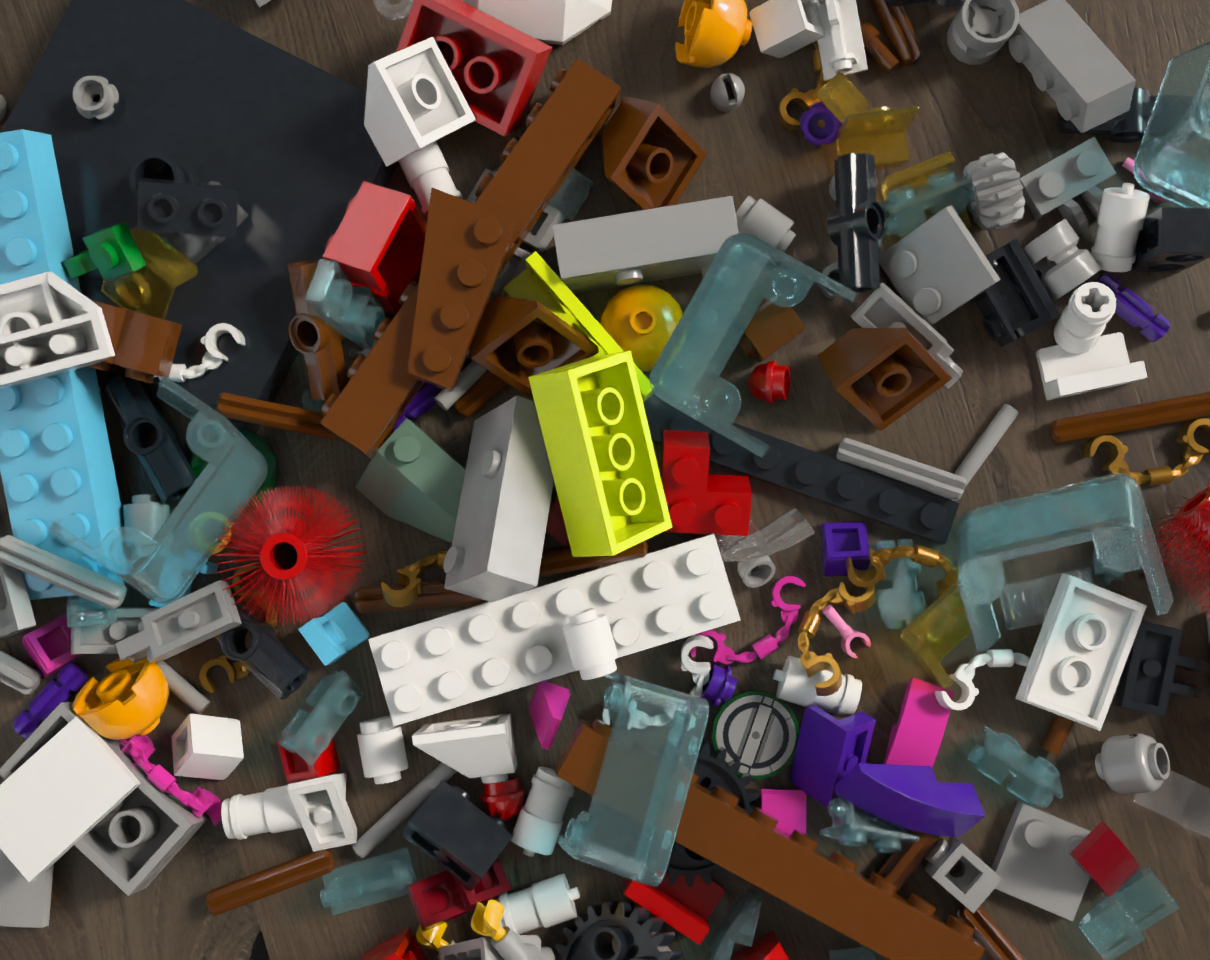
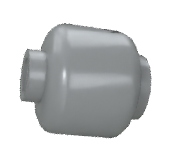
M1147 733L1108 737L1102 745L1101 753H1098L1095 759L1098 776L1105 780L1110 789L1118 794L1157 791L1161 787L1163 780L1167 779L1170 774V761L1167 750L1163 744L1157 743Z

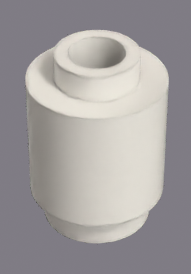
M589 608L568 615L570 623L562 626V631L574 670H579L582 680L595 679L616 671L615 659L618 658V653L606 614L596 615L595 608Z
M391 716L360 722L361 733L357 734L364 777H374L375 784H384L401 779L400 771L409 768L401 725L393 726Z

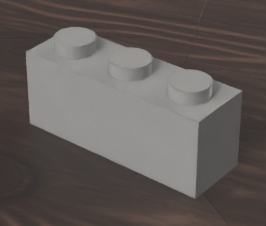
M1047 0L1019 14L1017 27L1008 41L1010 53L1017 62H1022L1031 72L1036 86L1041 91L1046 90L1056 102L1058 111L1065 120H1071L1082 134L1129 111L1136 79L1066 0Z

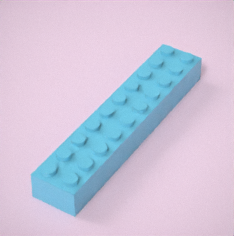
M24 129L0 133V285L45 272H53L81 293L78 276L70 278L62 261L74 257L52 137L49 134ZM84 367L0 389V472L13 537L119 583L125 584L134 580L135 576L130 549L126 548L123 512L95 368ZM22 571L30 600L76 595Z

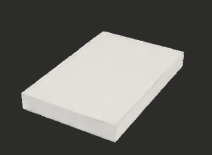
M1062 573L1015 699L1101 731L1147 606L1074 576Z
M76 716L0 785V849L26 880L32 882L40 877L141 783L100 735L90 728L79 716Z

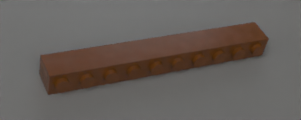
M578 58L569 70L562 68L558 72L550 86V91L553 93L544 105L537 103L526 119L525 126L528 128L520 140L516 138L511 139L500 157V161L503 162L495 175L488 173L476 190L475 196L478 199L474 204L518 220V226L498 276L619 104L622 87ZM412 281L402 293L399 304L402 307L393 320L387 317L376 330L373 340L377 343L367 357L361 354L351 365L347 373L350 381L341 394L337 391L332 393L321 410L324 418L320 424L370 459H372L425 383L410 377L407 373L419 283Z
M581 719L555 766L557 777L889 960H980L986 949L972 937L975 929L952 915L949 916L946 922L935 916L936 908L922 898L911 894L907 900L894 893L897 886L884 877L872 872L870 878H867L856 872L855 869L858 864L841 853L833 850L829 857L816 850L818 842L803 832L794 829L791 835L778 829L776 826L779 821L775 817L757 807H754L752 813L736 805L739 800L738 797L717 785L710 791L697 784L699 776L686 767L675 763L672 769L656 761L659 757L656 751L638 741H635L632 747L616 739L619 731L601 720L595 719L591 725Z

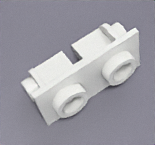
M815 0L825 33L824 37L818 39L824 80L827 81L868 70L856 0Z

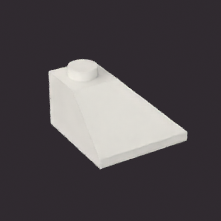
M433 37L368 65L364 126L386 167L476 120Z
M511 713L424 724L412 735V742L415 747L468 778L481 777L484 784L508 780V773H515L518 766Z

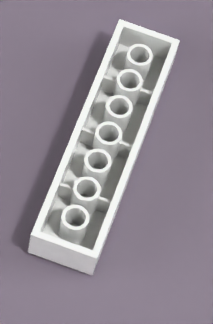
M715 535L703 536L648 553L643 558L618 562L526 590L495 602L480 604L368 639L393 726L577 671L573 668L562 626L570 623L568 615L584 609L595 608L596 615L606 614L618 658L740 621L741 619Z

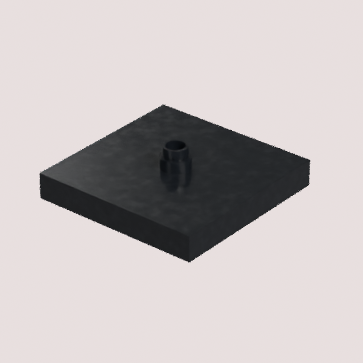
M72 0L0 132L24 129L51 135L74 256L88 249L82 238L96 231L125 222L145 260L146 266L104 281L98 268L78 276L80 290L84 296L93 301L181 324L182 328L172 364H185L187 369L202 364V358L207 349L201 343V338L206 336L211 327L216 324L226 323L242 332L245 337V346L238 344L231 333H224L218 338L217 348L229 360L223 361L217 369L207 370L202 376L195 379L186 378L185 382L161 381L159 377H154V383L216 414L218 397L223 392L268 402L274 401L299 353L292 345L288 332L290 321L296 316L287 264L324 259L322 256L325 253L327 241L336 233L346 214L349 201L356 196L362 183L365 181L386 188L399 163L397 161L386 167L364 126L365 91L185 0ZM90 75L101 76L108 80V84H113L117 88L119 101L117 104H114V112L111 116L102 120L96 117L87 119L78 112L77 105L73 99V88L81 78ZM96 95L93 98V101L98 102L100 100V95ZM141 178L238 187L236 238L137 230L139 180ZM328 265L331 286L333 288L338 278ZM224 418L241 428L256 433L260 427L259 424Z

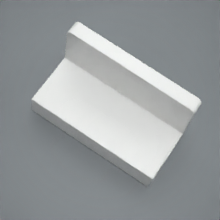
M1121 332L1100 336L1094 347L1085 353H1069L1059 345L1041 348L1036 352L1047 401L1125 385L1148 378L1144 360L1134 363L1129 362L1124 336Z

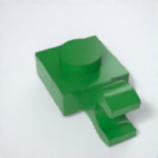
M125 222L96 231L82 238L88 249L80 252L77 256L62 261L70 278L83 275L98 268L104 281L134 272L147 265Z

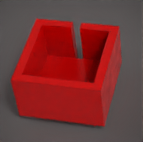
M364 181L356 196L349 201L346 214L336 233L328 239L325 253L322 257L335 276L341 279V285L353 302L396 315L402 307L399 304L402 293L412 281L416 282L420 275L427 225L411 195Z

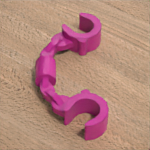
M795 576L781 577L773 584L770 605L781 608V619L784 625L777 631L774 638L771 634H768L752 644L753 651L735 654L731 648L724 645L725 634L722 632L717 633L712 629L695 635L711 636L715 639L716 650L712 658L714 662L719 661L724 664H731L733 661L749 663L754 661L757 656L762 660L779 649L777 644L786 640L790 633V626L797 621L798 609L801 608L800 605L786 604L781 600V587L787 583H793L805 587L806 584ZM696 647L690 650L692 657L696 655Z
M136 735L132 738L118 740L126 744L121 751L133 758L148 775L146 779L162 793L167 792L177 797L184 805L189 806L198 818L205 812L210 817L213 825L216 826L222 819L221 809L223 802L216 795L200 787H197L192 794L183 791L175 782L177 779L160 764L156 766L148 761V758L156 749L147 735Z

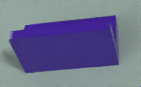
M816 705L806 707L790 774L791 783L828 809L847 801L837 795L834 786L858 763H866L876 720L864 712L838 720Z

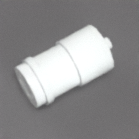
M436 141L399 160L410 187L414 188L422 205L421 210L425 217L428 218L431 188L463 199L460 191H457L451 179L450 169Z
M1123 183L1122 188L1111 187L1103 191L1097 220L1099 224L1095 245L1091 248L1090 253L1101 270L1127 272L1131 270L1132 263L1135 262L1139 232L1143 228L1150 195L1134 189V184Z
M1090 282L1083 284L1073 292L1068 305L1063 310L1054 327L1055 341L1063 350L1069 353L1080 354L1094 347L1104 331L1106 323L1110 321L1115 313L1116 298L1113 291L1102 283Z
M788 656L783 669H776L773 676L774 680L779 681L776 692L777 698L804 707L816 705L820 709L833 713L835 717L839 718L854 715L861 696L862 681L855 679L853 675L845 674L842 675V685L837 692L829 696H817L815 684L829 680L833 673L822 670L811 677H807L806 670L802 666L800 659L793 656Z
M538 767L537 773L533 774L531 780L533 784L525 806L520 810L511 839L513 843L524 848L523 853L531 857L534 856V853L551 855L553 853L563 825V815L569 799L573 797L575 791L574 785L557 777L554 769Z
M288 785L268 788L264 792L249 795L236 794L231 798L223 800L221 816L227 838L242 840L248 836L271 832L274 834L303 828L288 794Z
M562 873L533 883L531 887L517 892L502 894L499 898L493 900L501 903L505 909L500 926L502 928L509 927L516 936H520V934L543 926L548 928L577 918L574 900L580 898L577 887L570 889L566 876Z

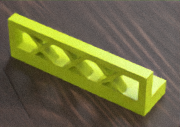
M536 251L525 259L526 269L503 288V292L507 297L538 301L598 346L599 352L594 356L623 352L621 347ZM634 363L644 403L652 396L655 386Z

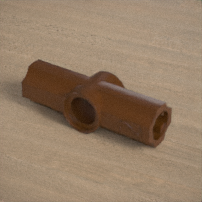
M313 259L287 264L296 316L290 321L288 327L289 338L295 349L304 355L312 400H327L335 391L341 394L348 384L342 343L348 337L349 323L343 311L335 306L329 268L324 259Z

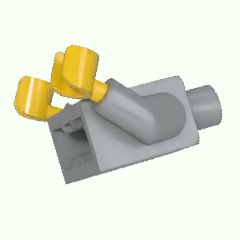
M489 900L486 907L478 902L471 920L473 931L483 936L491 937H481L460 943H455L453 940L446 942L442 939L447 928L446 923L425 932L419 926L416 932L417 942L424 947L437 950L439 952L437 955L439 960H555L554 953L550 947H541V939L538 935L516 936L509 927L502 928L500 922L505 909L501 903L495 900Z

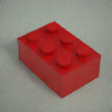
M414 0L396 52L433 37L476 119L475 122L502 136H506L519 129L553 47L461 0Z

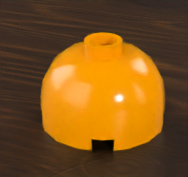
M684 0L678 27L684 26L685 42L684 45L676 42V58L680 63L704 68L722 65L732 58L740 45L745 46L752 31V21L747 19L745 0Z
M636 284L620 290L607 302L600 316V325L623 351L631 350L633 362L643 372L664 368L677 356L685 339L686 321L680 305L668 292L654 285Z
M118 658L105 666L110 671L107 676L100 682L93 676L85 683L75 697L72 705L73 710L90 728L102 737L120 740L132 738L136 735L144 736L157 727L160 722V716L166 707L169 688L166 677L157 662H148L147 658L137 662L126 659L122 661Z

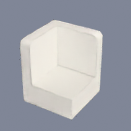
M769 0L750 11V18L761 53L783 58L825 36L815 0Z
M189 714L171 736L174 776L224 780L244 759L241 725L237 719Z

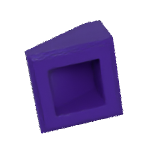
M865 521L821 523L824 576H848L846 568L847 557L851 558L855 569L860 571L869 569V543Z

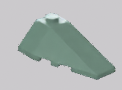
M406 418L377 450L355 488L387 516L452 543L466 468L414 422Z

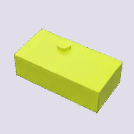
M631 350L589 357L528 377L573 557L614 556L672 528Z

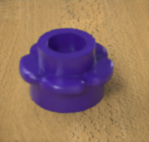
M817 102L811 105L809 111L803 112L800 118V128L805 133V140L810 144L816 146L824 143L831 144L840 136L839 128L843 124V117L837 108H831L827 102ZM824 120L826 125L823 128H819L817 122Z
M715 664L710 665L709 681L703 685L701 697L711 701L710 705L712 707L718 706L720 701L727 703L734 693L737 679L731 676L732 670L728 665L723 668Z

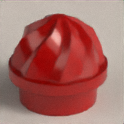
M771 360L768 363L757 365L748 378V386L752 394L768 404L774 405L777 400L786 401L790 392L789 366L778 365L777 361Z
M508 776V780L502 782L483 783L484 793L480 795V800L491 816H497L505 821L514 817L521 810L525 791L524 788L519 787L517 776Z

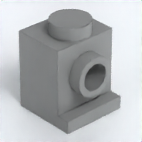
M950 837L947 842L943 838L939 839L925 856L929 863L924 870L973 914L1003 879L955 837ZM960 860L961 869L957 873H949L950 869Z

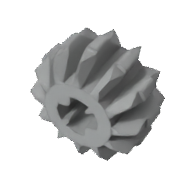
M1004 152L998 154L990 153L980 156L979 159L969 162L965 166L962 183L965 188L968 210L972 213L973 221L983 231L1005 228L1023 218L1026 202L1023 196L1024 187L1021 185L1020 173L1016 171L1015 162Z

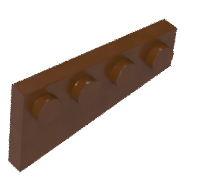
M431 188L407 373L410 377L452 392L518 226V220L435 188Z

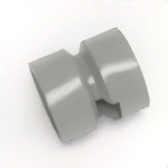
M965 0L947 31V45L951 53L959 61L969 65H981L990 61L1017 27L1019 8L1016 1Z
M1066 219L1022 248L1035 272L1040 273V280L1053 302L1101 270L1087 249L1077 248L1076 245L1079 237Z

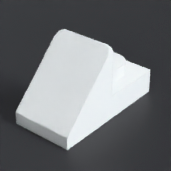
M345 773L288 784V794L313 852L357 843V827L346 802L347 776Z

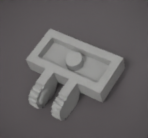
M1092 137L1021 177L1020 181L1024 187L1023 196L1026 204L1036 220L1058 208L1062 217L1067 220L1078 235L1088 230L1089 224L1080 205L1072 199L1081 195L1087 207L1098 220L1103 191L1096 186L1110 179L1116 172L1096 138Z

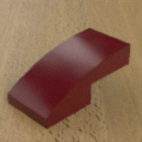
M1103 821L1070 853L1074 862L1090 876L1094 885L1109 899L1140 868L1128 848Z
M497 857L473 891L468 889L450 873L444 871L409 885L407 893L421 929L425 932L476 909L478 902L484 905L489 900L496 899L500 895L510 892L511 887Z

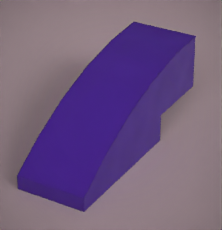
M858 763L834 786L837 795L868 813L904 828L936 836L960 837L985 817L972 783L937 782L931 766Z

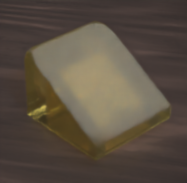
M840 72L817 92L818 98L843 125H849L860 120L869 105L866 98Z

